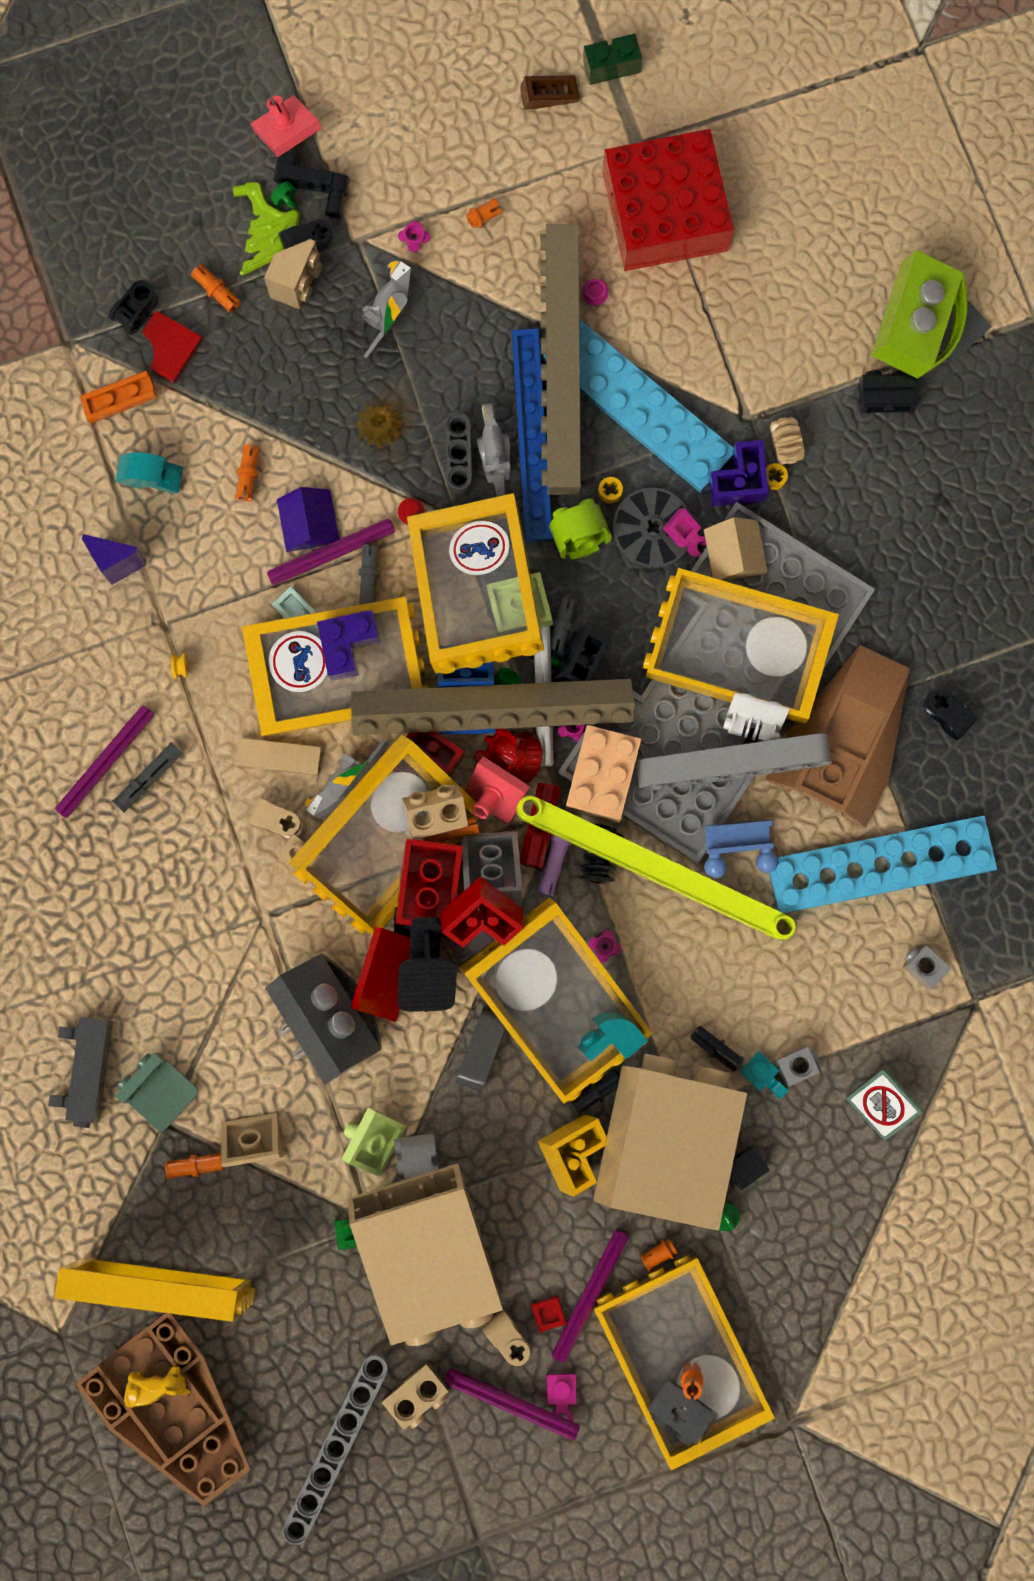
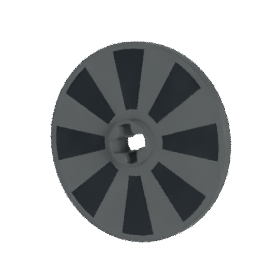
M643 488L629 494L619 504L612 521L613 538L621 554L633 564L649 569L664 568L678 561L687 551V546L679 547L665 532L663 527L680 508H685L690 514L685 503L675 494L660 488ZM648 522L651 525L656 523L659 526L656 530L658 534L654 531L651 533L647 531L649 527Z

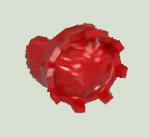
M496 729L497 733L494 736L487 735L484 741L488 743L486 752L479 749L473 756L477 763L484 756L525 784L535 778L541 767L540 764H542L543 749L540 740L534 734L528 731L515 733L507 729Z

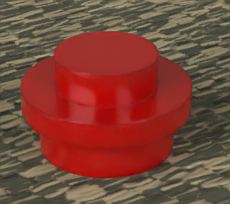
M407 498L398 506L399 519L407 525V517L425 513L424 505L416 498Z

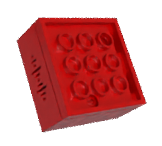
M711 129L604 149L602 173L624 272L727 252L729 250L734 229Z

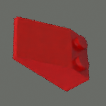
M406 839L403 849L395 924L411 926L413 919L425 917L439 918L441 923V911L457 898L463 846Z

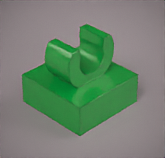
M349 1219L334 1221L338 1250L356 1248L357 1245Z

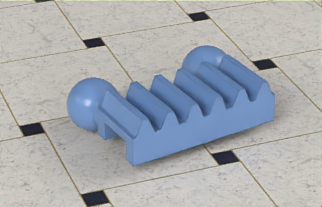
M760 819L758 821L750 820L747 822L739 821L737 823L729 822L727 824L706 825V849L709 859H707L704 865L705 873L711 878H720L727 869L726 862L720 857L721 853L761 850L756 859L757 868L763 873L773 872L778 865V858L772 852L774 844L770 842L769 826H772V820Z

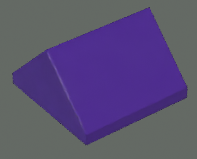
M299 487L277 499L286 552L325 546L339 540L330 489Z
M85 534L82 536V541L99 570L111 585L146 565V559L137 547Z

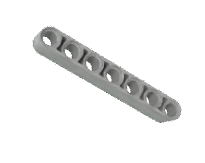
M812 734L645 758L636 761L639 790L653 791L822 767L831 764L832 758L828 735Z
M373 1352L365 1358L284 1524L282 1530L283 1537L289 1544L299 1545L303 1543L317 1519L388 1372L389 1361L382 1353ZM371 1360L380 1361L383 1365V1371L380 1374H372L368 1369V1362ZM366 1387L370 1392V1398L366 1401L359 1400L355 1396V1389ZM348 1413L353 1414L357 1419V1425L346 1427L342 1422V1416ZM331 1441H340L344 1446V1451L341 1454L332 1453L329 1449ZM318 1468H327L331 1473V1478L327 1481L318 1479L316 1475ZM305 1495L315 1496L318 1505L314 1508L307 1507L303 1502ZM300 1522L304 1526L305 1532L301 1535L292 1533L290 1524Z

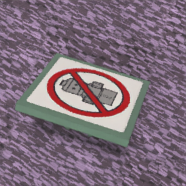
M885 1068L846 1098L884 1141L924 1111Z

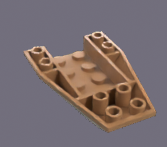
M860 645L815 698L807 723L795 722L785 737L827 734L832 763L822 767L768 774L765 781L788 792H791L793 789L841 812L840 817L866 828L890 777L910 668Z
M164 1313L75 1383L114 1435L203 1507L251 1470L206 1359L173 1314ZM179 1366L180 1374L185 1378L186 1389L191 1390V1394L170 1396L165 1394L158 1401L146 1406L128 1408L124 1403L128 1376L131 1372H141L145 1378L154 1375L165 1377L171 1367Z

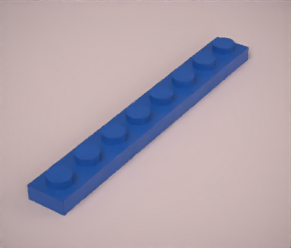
M539 329L512 330L525 543L552 541L553 537L549 529L551 522L550 495H547V486H542V469H547V459H541V443H546V433H541V416H544V407H541V390L543 388Z

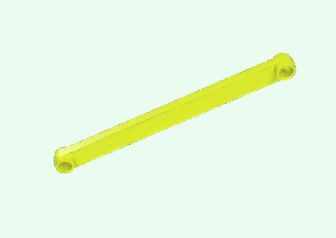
M525 796L517 803L516 812L523 821L778 940L788 939L795 932V922L788 915L534 796ZM525 802H531L535 805L536 813L534 816H528L524 813L523 804ZM779 920H783L787 926V930L783 935L777 930Z

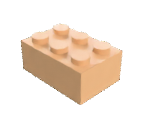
M587 725L565 810L619 824L641 739Z

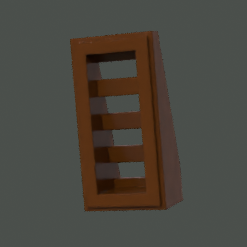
M575 75L525 76L520 86L524 110L564 105L579 101ZM563 85H567L568 94H564ZM553 87H556L557 94L553 93ZM543 88H545L546 95L542 94Z

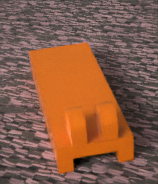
M146 370L81 395L80 399L87 421L94 423L157 399L158 393L154 388V380L151 378L150 373Z

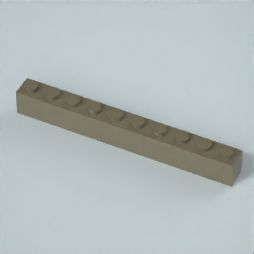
M546 224V234H540V251H546V260H540V276H546V286H541V302H546V312H541V328H546V338H541V354H546V364H541V380H546V390H541V407H547V416H541V433H547V443H541V459H547V469H542V486H547V495H580L578 224Z
M631 679L351 692L353 736L630 723L634 719L635 702Z

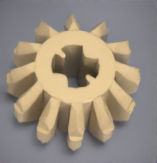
M784 417L778 419V421L771 422L770 433L777 461L781 465H789L803 460L805 450L798 421L793 417Z

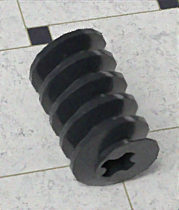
M592 823L622 838L624 837L623 834L617 832V829ZM593 853L583 855V859L590 864L581 866V870L587 873V875L579 876L580 880L597 884L614 882L615 879L609 876L608 872L616 871L617 868L611 865L610 861Z

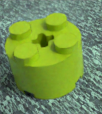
M593 499L583 500L578 506L570 509L567 507L559 508L552 514L554 519L550 522L549 529L563 559H565L566 555H569L571 559H579L600 550L598 546L600 543L605 541L607 545L612 539L600 506L595 504Z

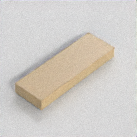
M239 738L235 765L318 776L322 748Z

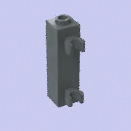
M80 1017L78 1029L59 1027L58 1038L76 1040L69 1096L50 1095L48 1106L67 1108L65 1120L74 1121L73 1126L90 1128L91 1123H99L113 1021Z

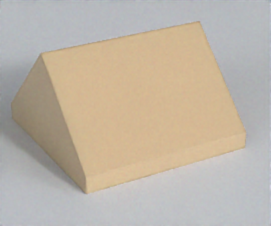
M733 517L703 530L712 578L730 581L768 574L758 520Z
M277 1113L221 1122L222 1168L284 1157Z

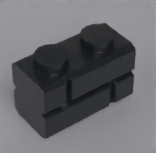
M878 370L868 371L859 380L860 413L914 412L918 406L917 378L901 370L882 375V372Z

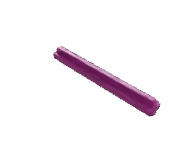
M390 519L380 521L267 572L272 585L280 584L362 548L364 544H371L394 534V526Z
M143 705L131 717L56 806L55 810L60 815L68 818L154 717V713Z
M616 1229L552 1352V1357L559 1362H566L596 1303V1299H598L629 1239V1236L621 1230Z
M450 1369L446 1374L445 1385L570 1440H575L578 1435L580 1425L457 1370Z

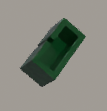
M636 34L614 38L611 45H608L606 40L584 46L583 63L589 85L641 72L642 55Z

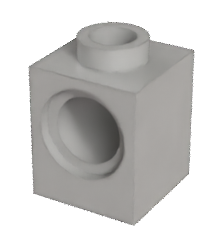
M926 945L919 949L915 946L904 958L907 963L902 967L927 990L934 989L951 969L948 964ZM922 958L927 959L931 964V970L927 974L921 972L918 966Z
M803 1047L774 1060L786 1087H790L820 1073L818 1066L821 1065L819 1057L815 1050L810 1051L809 1047ZM797 1057L804 1059L806 1062V1069L801 1074L796 1073L792 1067L793 1061Z

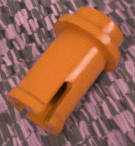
M492 198L476 209H469L466 218L472 228H481L484 222L502 214L501 208H496L499 206L497 200Z
M670 1238L667 1240L661 1239L660 1244L640 1254V1258L648 1271L669 1258L674 1259V1255L678 1252Z

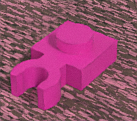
M680 508L663 529L679 547L687 546L688 553L692 557H700L702 554L697 549L698 543L702 547H706L705 537L697 534L701 526L685 508Z
M547 1374V1405H556L552 1413L557 1415L565 1414L568 1420L573 1421V1415L568 1405L576 1404V1374Z

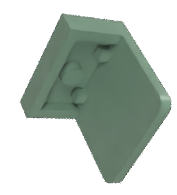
M148 1053L137 1064L139 1070L132 1077L127 1075L119 1083L117 1088L120 1091L115 1096L122 1103H129L158 1131H165L198 1095L199 1091L193 1083L160 1053H153L152 1056Z

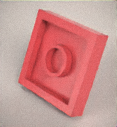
M294 95L284 102L281 96H272L275 105H273L269 98L266 105L270 111L250 123L253 131L277 157L321 129L317 118Z
M483 756L478 762L465 792L476 802L472 810L477 817L486 819L492 813L502 821L510 824L517 813V803L526 796L530 786Z

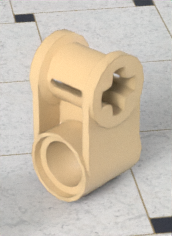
M261 798L257 799L248 821L249 825L289 839L293 834L299 837L304 831V822L299 816ZM292 821L296 825L294 829L289 828L287 831L284 823Z
M504 1309L481 1326L486 1337L500 1351L509 1364L521 1366L528 1361L530 1346ZM512 1345H515L517 1348L520 1346L524 1347L522 1352L523 1358L520 1359L518 1356L511 1357Z

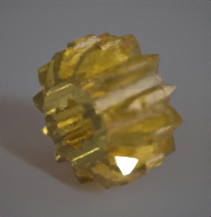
M377 400L375 408H372L370 404H366L367 412L359 411L358 417L361 420L356 422V428L361 430L359 432L360 439L367 438V445L371 446L377 441V446L381 449L383 446L382 441L386 440L387 444L392 445L393 440L391 436H400L398 428L402 427V421L398 419L400 416L398 410L391 411L392 406L390 403H387L382 408L381 402ZM377 421L383 422L381 428H376Z

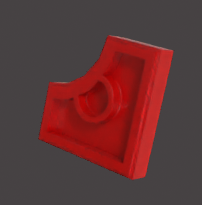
M155 311L142 331L143 336L151 342L154 348L151 370L175 384L203 341L202 337L158 311Z

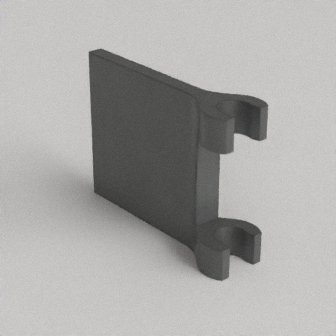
M968 300L967 316L962 336L956 348L948 357L952 363L992 327ZM954 306L941 342V351L945 348L951 335Z

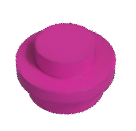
M591 279L582 287V298L591 306H599L608 298V287L599 279Z

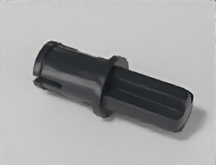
M698 1026L691 1034V1040L710 1054L709 1057L711 1059L715 1057L732 1072H735L743 1062L744 1058L725 1045V1040L717 1039L702 1026Z
M612 1071L595 1084L590 1083L589 1088L584 1090L575 1100L570 1101L577 1113L580 1115L598 1101L602 1103V1098L616 1090L620 1078L619 1073Z

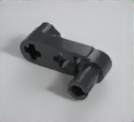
M285 152L277 157L273 179L275 183L280 185L285 181H290L297 189L329 193L325 215L334 219L341 218L344 197L348 194L350 178L347 175L333 171L301 167V157L292 152Z

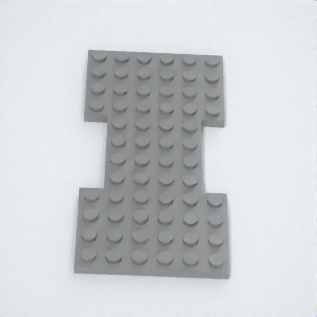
M736 502L724 521L733 517L758 520L768 574L726 582L839 614L825 661V668L875 589ZM706 547L691 572L712 577ZM684 588L682 597L699 607V609L661 665V670L770 701L787 675L780 677L768 676L754 668L747 657L746 640L749 632L757 623L767 618L780 617L795 623L805 636L807 645L806 655L802 664L797 669L803 673L816 626ZM651 680L642 696L633 691L635 702L633 722L589 724L590 726L640 738L641 743L636 761L645 758L742 745L746 739L744 738L746 726H744L742 736L728 733L727 729H723L731 702ZM585 732L558 771V775L571 783ZM635 762L622 816L698 864L707 850L705 826L708 824L725 823L754 776L653 791H640Z

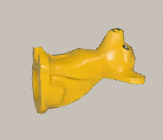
M179 1366L171 1367L165 1377L154 1375L145 1378L141 1372H131L128 1376L124 1403L128 1408L146 1406L158 1401L165 1394L170 1396L191 1394V1390L186 1389L185 1378L180 1374Z

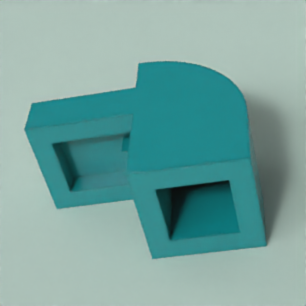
M131 452L120 455L115 482L137 489L152 487L171 494L179 493L183 467L164 461L165 457Z
M614 1012L599 1014L592 1019L598 1028L595 1031L592 1030L586 1033L577 1047L592 1061L612 1044L625 1059H628L648 1040L625 1016Z

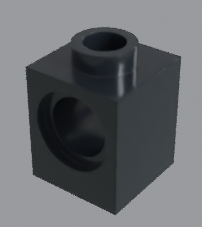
M754 1146L748 1147L734 1157L729 1184L732 1188L737 1185L739 1189L743 1190L770 1171Z

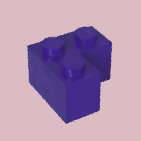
M763 440L735 442L733 448L734 469L711 471L708 485L711 507L735 505L736 502L739 504L765 502L769 494Z
M369 610L317 622L328 677L334 681L358 676L359 671L354 648L381 643L374 612Z

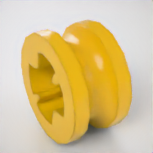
M773 463L766 467L768 489H781L788 478L786 468L779 463ZM772 471L774 474L780 473V482L776 480L770 481L771 473L769 472Z
M615 477L604 478L599 484V498L607 504H613L620 500L623 492L622 483ZM614 485L616 487L615 492H618L616 495L612 493L609 496L605 495V486L610 488Z
M182 653L179 657L176 654H171V671L174 679H177L179 675L188 678L189 669L186 653Z

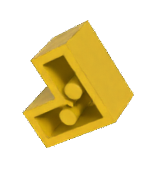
M583 1114L537 1141L561 1192L574 1197L597 1183L586 1157L606 1146L607 1137L598 1118Z

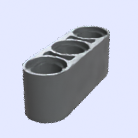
M454 413L446 421L447 482L451 494L462 497L469 494L472 489L470 420L466 415ZM458 424L466 428L462 433H455L451 429ZM455 451H463L466 453V456L460 460L452 457ZM456 477H464L467 480L463 486H456L452 481Z
M484 1005L455 1081L458 1084L480 1092L483 1091L506 1029L488 1006Z

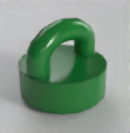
M285 181L272 192L270 199L277 207L287 204L295 209L297 208V203L292 197L297 189L290 181Z
M500 668L494 675V685L522 683L519 675L509 668Z
M725 1202L719 1230L731 1231L737 1227L740 1221V1214L734 1205Z

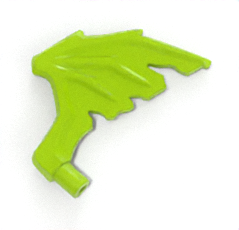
M246 182L245 185L232 186L234 197L247 195L253 206V214L260 216L250 221L248 234L253 236L247 239L245 252L249 254L259 253L252 260L243 262L242 271H240L241 276L269 264L275 253L284 250L278 233L287 228L299 226L300 212L296 209L284 212L269 205L262 186L258 182Z

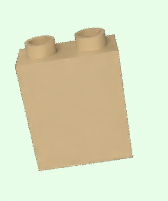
M644 1054L641 1068L622 1065L593 1201L614 1209L719 1231L747 1093L728 1089L731 1073L697 1066L694 1081L676 1077L678 1061L664 1057Z
M458 1163L347 1198L350 1227L391 1346L404 1341L409 1346L423 1345L433 1340L439 1330L458 1324L464 1328L480 1327L491 1320L493 1313L503 1310L496 1279Z

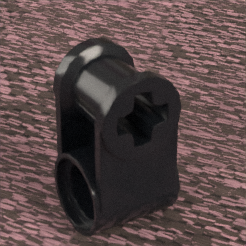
M318 219L300 226L287 228L279 232L278 236L284 250L309 239L316 242L317 250L325 248L330 243L332 230L329 223ZM316 229H319L321 233L325 232L323 239L320 240L318 236H314Z
M145 280L135 281L122 298L113 305L108 315L109 319L119 322L126 328V332L132 335L141 328L146 318L157 307L158 296L149 282ZM149 292L147 299L138 300L142 293Z
M945 689L935 690L926 696L923 707L925 712L951 738L957 741L978 720L969 708L961 704ZM938 698L943 701L939 708L935 706Z

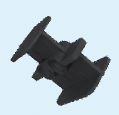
M396 906L394 911V932L410 937V959L403 961L399 965L398 1007L402 1011L407 1012L451 1009L455 1004L457 963L450 958H439L440 937L445 936L441 930L440 919L436 917L415 918L412 920L411 926L395 924Z

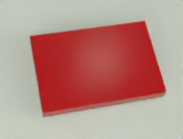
M375 926L351 1004L352 1009L390 1021H397L400 1011L398 1007L399 965L403 961L410 959V937Z

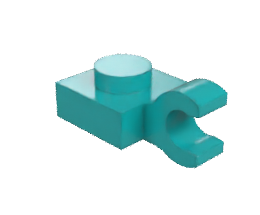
M760 1051L739 1071L758 1091H761L766 1086L778 1099H781L788 1092L774 1078L779 1070Z

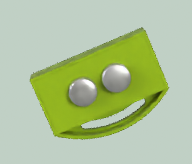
M915 250L901 262L887 308L882 313L883 320L879 332L874 336L876 341L871 356L917 379L945 361L960 341L966 322L967 288L964 273L919 250ZM954 306L951 335L945 348L937 356Z

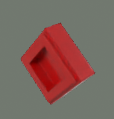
M558 1295L531 1303L539 1333L567 1324Z

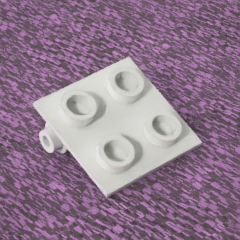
M735 692L725 717L723 729H727L728 733L742 736L744 726H746L744 738H747L751 727L754 728L752 740L755 741L758 730H760L757 741L777 740L790 708L784 707L778 702H767L756 699L750 694Z

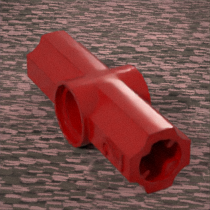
M538 782L534 797L557 807L561 787ZM534 804L532 805L530 816H534L536 813ZM528 823L520 856V864L535 869H543L551 834L546 831L538 833Z

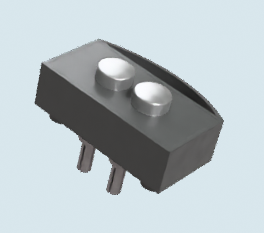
M321 953L283 973L265 989L285 1020V1023L278 1028L279 1035L284 1036L289 1031H292L300 1044V1047L293 1051L292 1056H295L294 1059L299 1060L306 1054L324 1085L379 1052L381 1050V1039L375 1016L351 1008L357 984L339 965Z

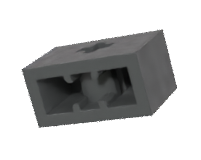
M671 1379L666 1380L647 1409L653 1413L652 1420L664 1428L667 1425L677 1431L675 1436L688 1446L691 1443L695 1445L700 1444L719 1415L699 1399L694 1400L693 1395H691V1400L686 1398L683 1394V1388ZM685 1407V1415L688 1419L678 1421L679 1415L675 1410Z

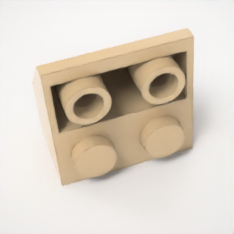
M309 239L274 254L264 277L271 299L297 309L301 308L303 301L307 302L312 291V287H310L313 278H318L322 268V263H320L319 259L320 253L314 240Z

